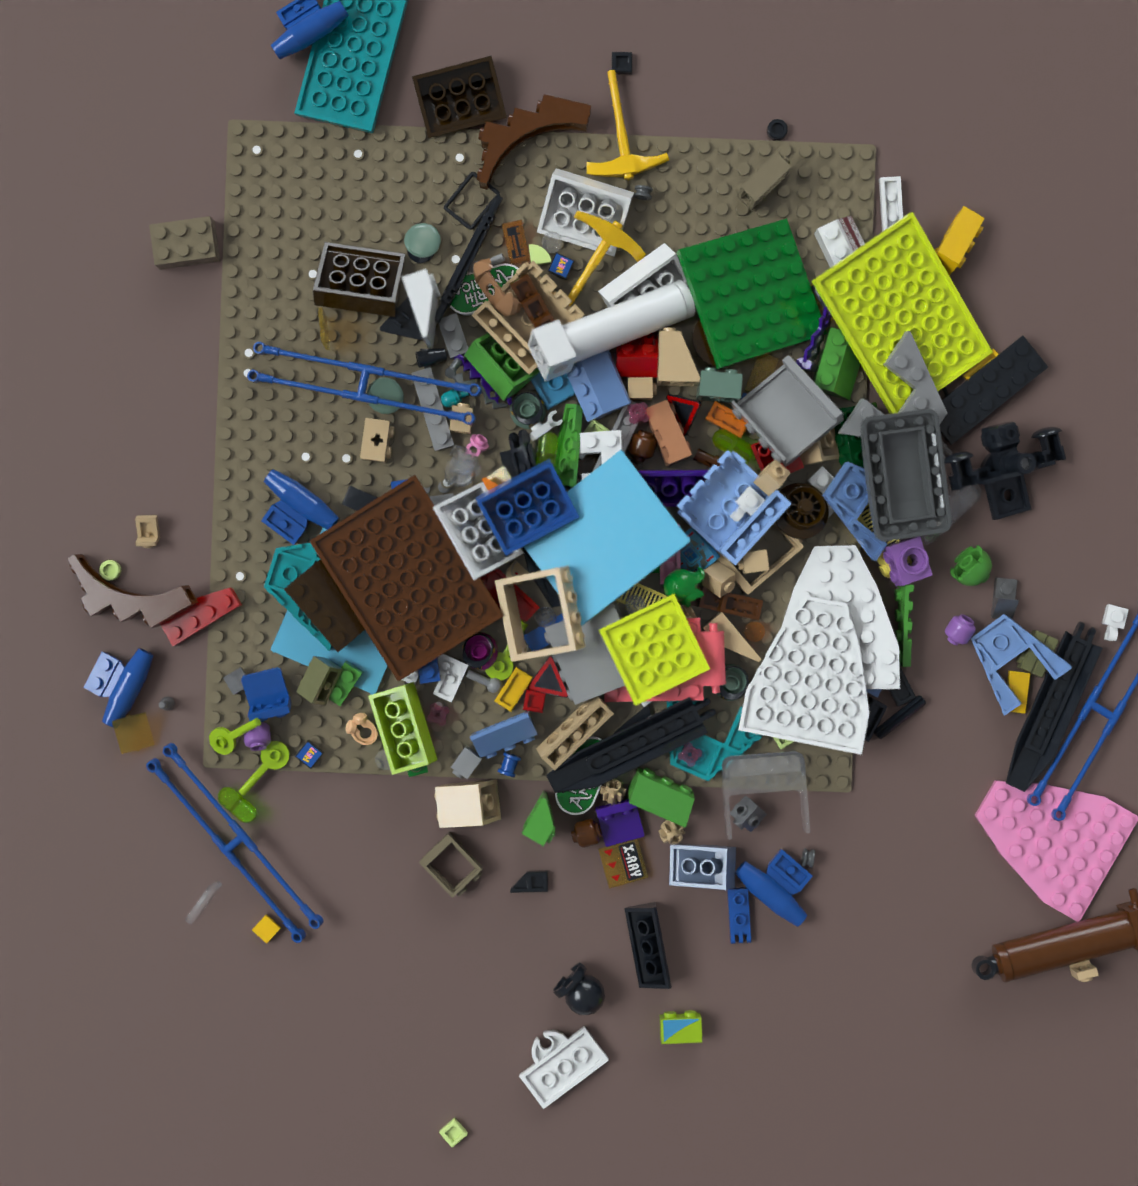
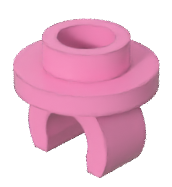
M473 434L470 437L471 442L467 445L466 449L469 450L472 446L476 447L477 453L474 456L478 457L483 451L488 449V441L483 435Z

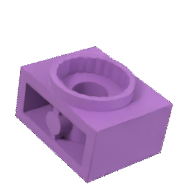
M920 536L907 538L885 547L883 557L885 562L889 564L891 570L889 575L895 586H904L932 576L928 554L924 550ZM909 555L912 557L913 560L911 565H908L907 563V557Z

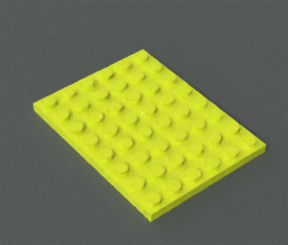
M913 212L901 218L812 280L813 285L890 414L898 413L913 391V388L883 365L905 331L911 332L937 391L993 353Z

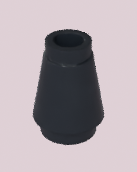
M444 348L420 349V351L415 352L419 368L424 367L425 369L447 360Z

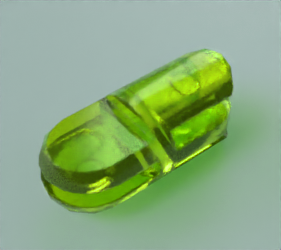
M719 429L714 433L712 441L717 448L724 452L727 450L730 453L734 451L746 461L745 464L750 462L753 456L750 443L724 429Z
M551 432L539 437L536 453L537 465L550 459L555 469L558 437L556 434Z
M224 787L219 791L217 796L219 803L234 817L243 823H250L255 820L257 811L247 799L231 787Z

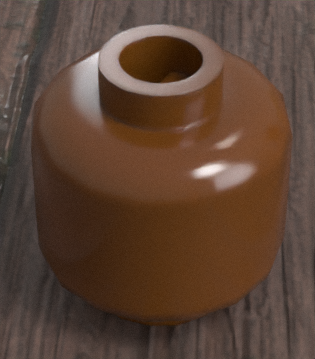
M639 430L632 435L628 451L633 455V459L644 462L645 459L653 457L657 446L654 434Z
M593 819L576 822L574 831H571L573 842H578L582 848L598 844L600 838L603 837L599 822H595Z

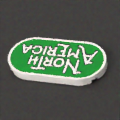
M504 263L493 266L490 273L501 288L516 274L519 268L512 264ZM472 272L467 273L450 306L453 311L464 316L472 315L485 301H488L481 288L476 284ZM489 284L488 290L491 295H494L495 289L492 284Z
M590 736L571 756L602 739ZM602 785L594 788L555 793L556 802L568 814H583L593 806Z

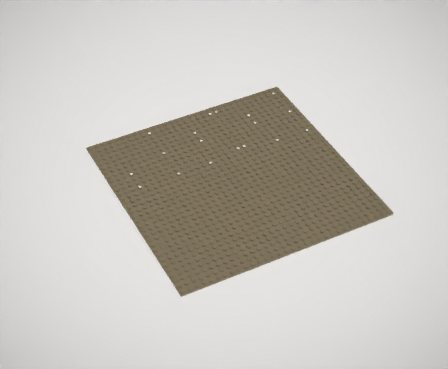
M235 119L228 121L210 593L232 587L242 605L208 626L203 766L205 768L257 770L262 765L261 751L250 750L244 743V734L236 738L235 749L227 755L219 754L211 747L209 735L217 727H224L233 731L250 722L248 718L249 704L244 689L233 695L223 677L240 667L243 668L246 675L279 667L282 670L292 702L291 710L284 717H271L264 721V723L270 726L271 741L284 743L289 749L290 758L284 767L275 771L392 775L368 696L371 694L354 686L341 706L328 699L326 705L312 704L296 692L308 666L278 653H273L270 650L287 609L264 588V584L275 549L292 546L293 544L261 521L272 504L280 501L279 497L264 483V479L274 469L296 480L323 500L339 517L337 522L339 523L356 512V510L342 505L349 486L379 498L392 489L391 482L406 480L414 475L417 476L423 487H430L429 496L452 493L455 496L481 483L484 477L497 485L506 482L500 452L511 450L508 435L513 432L518 435V432L523 430V428L513 422L510 414L511 405H508L506 408L493 409L492 404L485 405L482 393L477 397L469 394L462 398L460 403L469 404L470 408L474 410L476 421L472 424L471 435L451 432L455 446L435 452L423 412L399 408L394 413L381 414L372 409L368 402L342 398L339 395L278 383L271 384L260 381L254 383L248 380L247 374L250 370H256L262 374L272 375L279 379L340 391H358L361 372L348 370L346 367L284 355L277 356L266 353L259 355L253 350V345L256 342H262L268 346L278 347L285 351L347 363L355 362L409 375H412V372L424 369V367H418L415 354L420 349H429L424 339L417 340L381 332L380 326L390 316L314 305L313 287L324 243L329 242L405 254V263L402 277L426 269L428 274H433L442 296L478 226L477 224L473 230L467 229L444 210V205L471 172L478 173V169L483 168L484 161H481L483 150L486 148H482L481 140H478L480 129H461L428 138L425 127L375 125L374 133H368L330 123ZM542 133L514 148L495 171L490 184L500 192L503 200L474 261L492 258L502 253L505 261L499 264L507 263L520 268L526 262L531 263L528 244L538 245L548 252L551 262L556 252L575 260L567 280L548 272L551 263L538 265L543 270L540 276L543 277L547 274L558 286L555 289L556 292L561 289L567 296L570 294L595 250L537 233L551 177L557 168L636 193V185H645L653 188V192H650L651 200L632 198L623 231L646 253L644 257L664 243L677 255L679 249L787 218L810 286H813L812 280L830 268L814 235L818 228L837 219L852 216L864 243L873 239L876 147L872 144L627 135L630 154L648 157L667 153L669 161L648 171L636 174L631 180H624V177H601L586 174L587 162L604 163L620 157L617 134ZM776 153L780 156H786L791 166L787 177L751 211L737 197L741 186ZM473 176L448 208L471 226L496 194L489 188L488 190L480 188L479 181ZM420 223L430 224L435 227L441 239L439 250L425 263H417L411 260L404 243L407 231L412 226ZM519 226L516 228V232L520 233L517 234L520 249L524 248V250H521V255L525 256L513 259L512 250L515 248L516 257L519 256L515 235H512V238L508 236L507 228ZM617 247L615 256L605 254L572 306L576 304L585 314L583 317L608 308L598 291L635 265L637 261L631 254ZM403 279L398 307L409 297ZM814 294L818 309L822 317L824 309ZM447 307L443 317L455 314L456 312ZM695 307L693 317L666 328H676V331H681L699 374L705 368L717 369V367L703 361L694 349L693 330L700 319ZM457 313L469 348L474 340L488 332L471 315L464 316ZM833 317L831 318V324L826 328V331H828L830 327L839 329ZM436 323L432 349L444 348L447 360L430 367L435 380L455 383L453 378L450 379L445 376V370L452 364L454 358L450 359L440 326ZM663 329L655 331L653 333H657L658 335L660 331H663ZM824 335L823 342H822L821 345H820V352H819V354L817 355L816 359L814 360V363L816 364V366H817L818 361H819V357H820V354H821V350H822V347H823V344H824V340H825L826 335ZM811 340L717 369V372H725L726 369L738 370V374H743L741 396L742 393L748 394L783 365L782 360L788 355L795 362L798 358H803L804 351L810 345ZM262 345L258 347L259 352L263 349ZM615 347V348L610 349L609 352H610V354H611V356H612V359H613V361H614V363H615V366H616V347ZM861 364L850 400L825 394L838 409L856 406L860 399L866 400L867 374ZM463 366L457 369L456 374L463 373V382L475 380V383L481 386L480 378L470 379L469 370L463 372ZM802 369L813 381L815 372ZM256 373L252 375L253 380L257 377ZM369 374L365 394H367L370 384L376 379L388 377L395 380L402 388L404 393L403 403L421 406L413 380ZM621 377V380H622V382H623V384H624V386H625V389H626V391H627V379H628V378H643V377ZM653 377V383H656L657 377ZM530 381L511 398L513 401L517 395L523 392H531L538 396L539 394ZM437 385L440 399L443 393L454 388ZM657 386V394L653 395L652 400H634L633 402L648 408L667 400L666 396L668 394L696 400L697 387ZM494 391L490 392V397H495ZM576 395L549 410L546 409V415L542 424L546 423L547 415L550 412L557 411L552 416V420L558 422L563 418L566 404L580 405ZM497 396L499 397L498 403L508 404L507 399L503 401L500 396ZM698 400L701 401L702 405L688 435L684 436L692 449V456L690 458L666 467L658 445L653 457L645 459L644 462L633 459V455L628 451L629 443L625 450V455L628 458L644 466L639 471L709 470L708 466L693 460L697 450L700 448L709 454L720 456L719 458L727 450L730 453L734 451L746 461L745 464L757 475L761 472L750 445L758 442L759 437L755 433L752 435L746 429L740 439L705 420L714 401ZM719 402L733 410L732 403ZM443 405L444 411H452V407L447 408ZM621 409L597 421L611 431ZM644 411L634 433L639 430L652 433ZM584 413L582 415L581 433L590 424V422H587ZM446 417L447 422H448V425H449V428H450V421H451V419H448V417ZM365 418L390 421L392 426L395 427L393 439L390 438L389 441L392 453L391 458L387 459V463L360 459ZM561 424L553 427L534 441L530 439L537 465L548 459L553 463ZM524 429L528 434L532 432L531 429ZM473 434L483 435L489 445L488 449L483 451L478 457L474 456L477 453L476 447L472 446L469 450L466 449L467 445L471 442L470 437ZM378 436L373 442L378 446L383 440ZM839 459L804 465V468L791 473L777 490L780 491L785 486L793 483L811 485L807 480L822 466L835 478L841 469ZM440 482L445 489L450 488L447 493L439 491L438 485ZM567 486V487L565 488L566 492H568V491H569L568 488L571 489V487H568V486ZM665 507L677 524H680V528L684 533L691 528L677 513L678 507ZM835 512L828 517V521L820 533L814 537L802 539L803 542L801 544L804 548L750 594L746 595L736 583L734 589L730 592L763 600L759 620L723 613L762 659L757 662L725 648V665L735 664L742 667L748 675L749 684L782 627L794 587L814 546L856 545L861 555V545ZM308 520L307 529L296 545L310 543V540L320 535L323 527ZM773 524L748 552L767 550L770 567L793 546ZM524 552L519 557L499 567V569L506 575V570L516 560L528 571ZM738 563L734 565L749 584L764 572L743 574L742 570L738 569ZM650 573L638 582L665 595L663 584H660V573ZM533 579L523 581L517 585L540 607L526 622L528 626L523 633L524 635L563 613L561 606L551 608ZM618 603L623 618L633 613L625 609V604ZM691 605L696 616L700 617L701 631H704L702 627L720 613L719 611ZM549 612H551L550 615H552V617L549 620H546L545 617L547 616V614L549 616ZM502 617L477 632L490 635L497 644L498 652H503L508 644ZM540 617V620L545 619V622H539L538 618ZM466 640L444 654L465 663L462 646ZM525 640L527 652H530L531 649ZM549 644L542 649L552 648V645ZM551 655L513 661V671L518 667L534 678ZM387 666L376 693L408 684V682L403 680L398 682ZM468 666L467 671L471 670L491 679L485 670H477ZM466 673L452 703L433 694L438 682L420 684L418 678L415 687L438 760L427 765V773L416 776L457 777L452 773L454 769L451 766L463 749L468 746L477 753L470 738L471 734L526 712L527 710H523L526 690L512 712L494 701L499 693L493 694L489 692L487 686L467 678ZM509 677L505 680H502L503 686L505 685ZM703 686L704 698H709L711 703L697 710L698 714L701 715L709 709H715L716 711L714 716L703 721L708 732L705 735L724 743L740 706L743 707L745 694L737 700L727 701L717 696L716 693H712V686ZM546 694L543 713L529 711L538 732L534 736L535 740L525 744L523 741L515 743L516 747L505 751L504 748L496 751L497 755L486 759L484 756L469 778L549 781L546 775L553 769L540 757L536 748L584 702L575 705L574 701H570L569 697L564 698ZM604 694L599 695V697L604 701ZM653 701L648 704L651 716L666 709V701ZM605 702L614 714L591 736L604 739L613 735L614 731L644 708L641 703L634 705L633 702ZM357 713H366L367 719L372 721L377 728V739L370 745H362L356 742L351 734L346 733L347 722L353 720V716ZM357 725L362 738L370 737L371 730L369 728ZM764 735L709 781L670 765L669 752L639 766V768H648L654 771L655 775L669 777L680 786L684 784L691 787L850 792L852 789L853 753L796 741L780 750L773 737ZM308 740L324 752L312 769L295 757ZM504 752L521 757V761H518L514 772L516 774L515 777L498 772V768H501L505 757L503 755ZM638 767L615 779L623 782V784H630ZM404 771L393 775L408 776V772Z

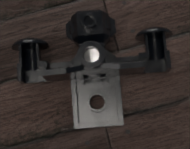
M1015 422L999 423L982 428V435L980 436L982 445L990 453L984 458L980 468L972 469L970 458L974 455L970 452H957L944 459V464L951 463L953 476H949L952 491L962 490L970 485L984 484L992 520L1032 510L1024 474L1056 464L1055 461L1066 460L1064 447L1061 446L1058 434L1062 430L1058 427H1045L1037 430L1032 434L1031 438H1039L1041 450L1033 453H1020L1017 450L1020 442V433ZM1006 490H1009L1011 494L1008 501L1004 497Z

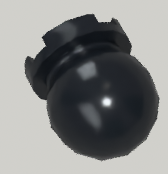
M581 962L571 968L573 972L567 978L563 976L553 989V993L558 998L565 996L566 1004L578 1015L595 1014L603 1006L605 992L603 985L598 979L592 975H585L587 968Z

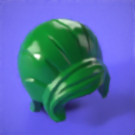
M698 566L697 572L686 569L672 571L664 579L663 589L665 595L668 597L675 594L678 603L689 608L691 601L704 596L703 591L697 589V585L704 581V570Z

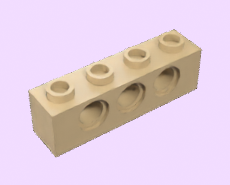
M599 696L586 700L536 750L540 757L552 769L556 770L614 713Z

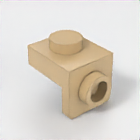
M157 515L136 516L138 536L136 546H142L143 548L156 546L160 539Z
M1090 960L1069 965L1071 975L1078 981L1088 982L1093 980V977L1099 976L1097 968L1090 963Z

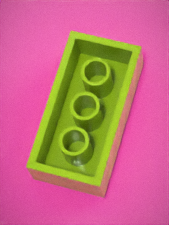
M414 682L368 696L392 775L429 765L438 760Z

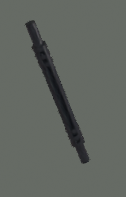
M496 195L488 211L484 212L439 300L441 303L435 314L436 323H440L447 307L451 306L496 218L495 214L503 200L501 196Z

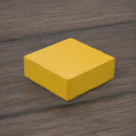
M266 914L252 931L267 944L280 930L281 926Z

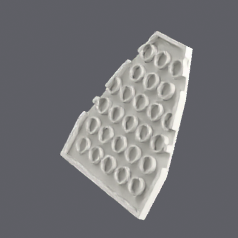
M856 545L814 546L794 587L782 627L799 607L805 596L847 603L861 649L866 689H900L899 645L878 587Z
M805 596L799 607L777 633L763 662L758 667L754 678L746 689L739 730L862 755L870 713L861 649L848 604Z

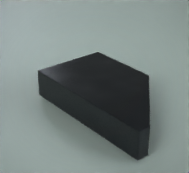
M548 870L527 871L512 886L510 893L548 892Z

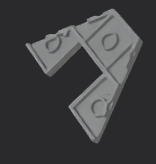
M905 331L883 364L913 388V391L898 413L932 409L938 414L939 424H941L947 415V411L911 332ZM860 399L838 433L861 437L862 421L867 417L884 414L867 400Z

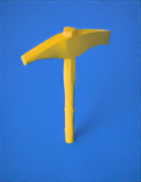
M609 70L607 72L608 84L610 85L620 157L604 163L587 162L586 174L601 177H624V180H631L634 178V175L669 161L667 153L648 157L630 154L615 70Z
M576 211L574 218L591 226L602 241L568 295L572 300L569 304L570 307L611 245L627 251L637 263L646 255L643 249L621 230L623 225L614 220L613 223H610L600 217Z

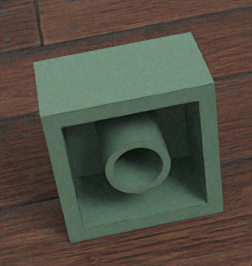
M716 368L701 370L696 400L731 403L734 400L737 403L741 399L743 374H738V370L726 369L725 372H717Z

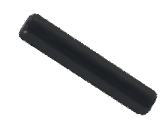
M918 695L877 727L874 732L877 738H884L926 705L924 698Z

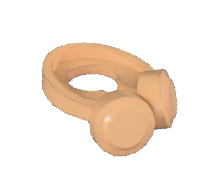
M366 713L355 714L353 720H349L346 724V733L351 734L356 742L362 745H370L376 741L378 736L377 728L372 721L367 719ZM357 725L369 728L371 730L370 737L362 738Z

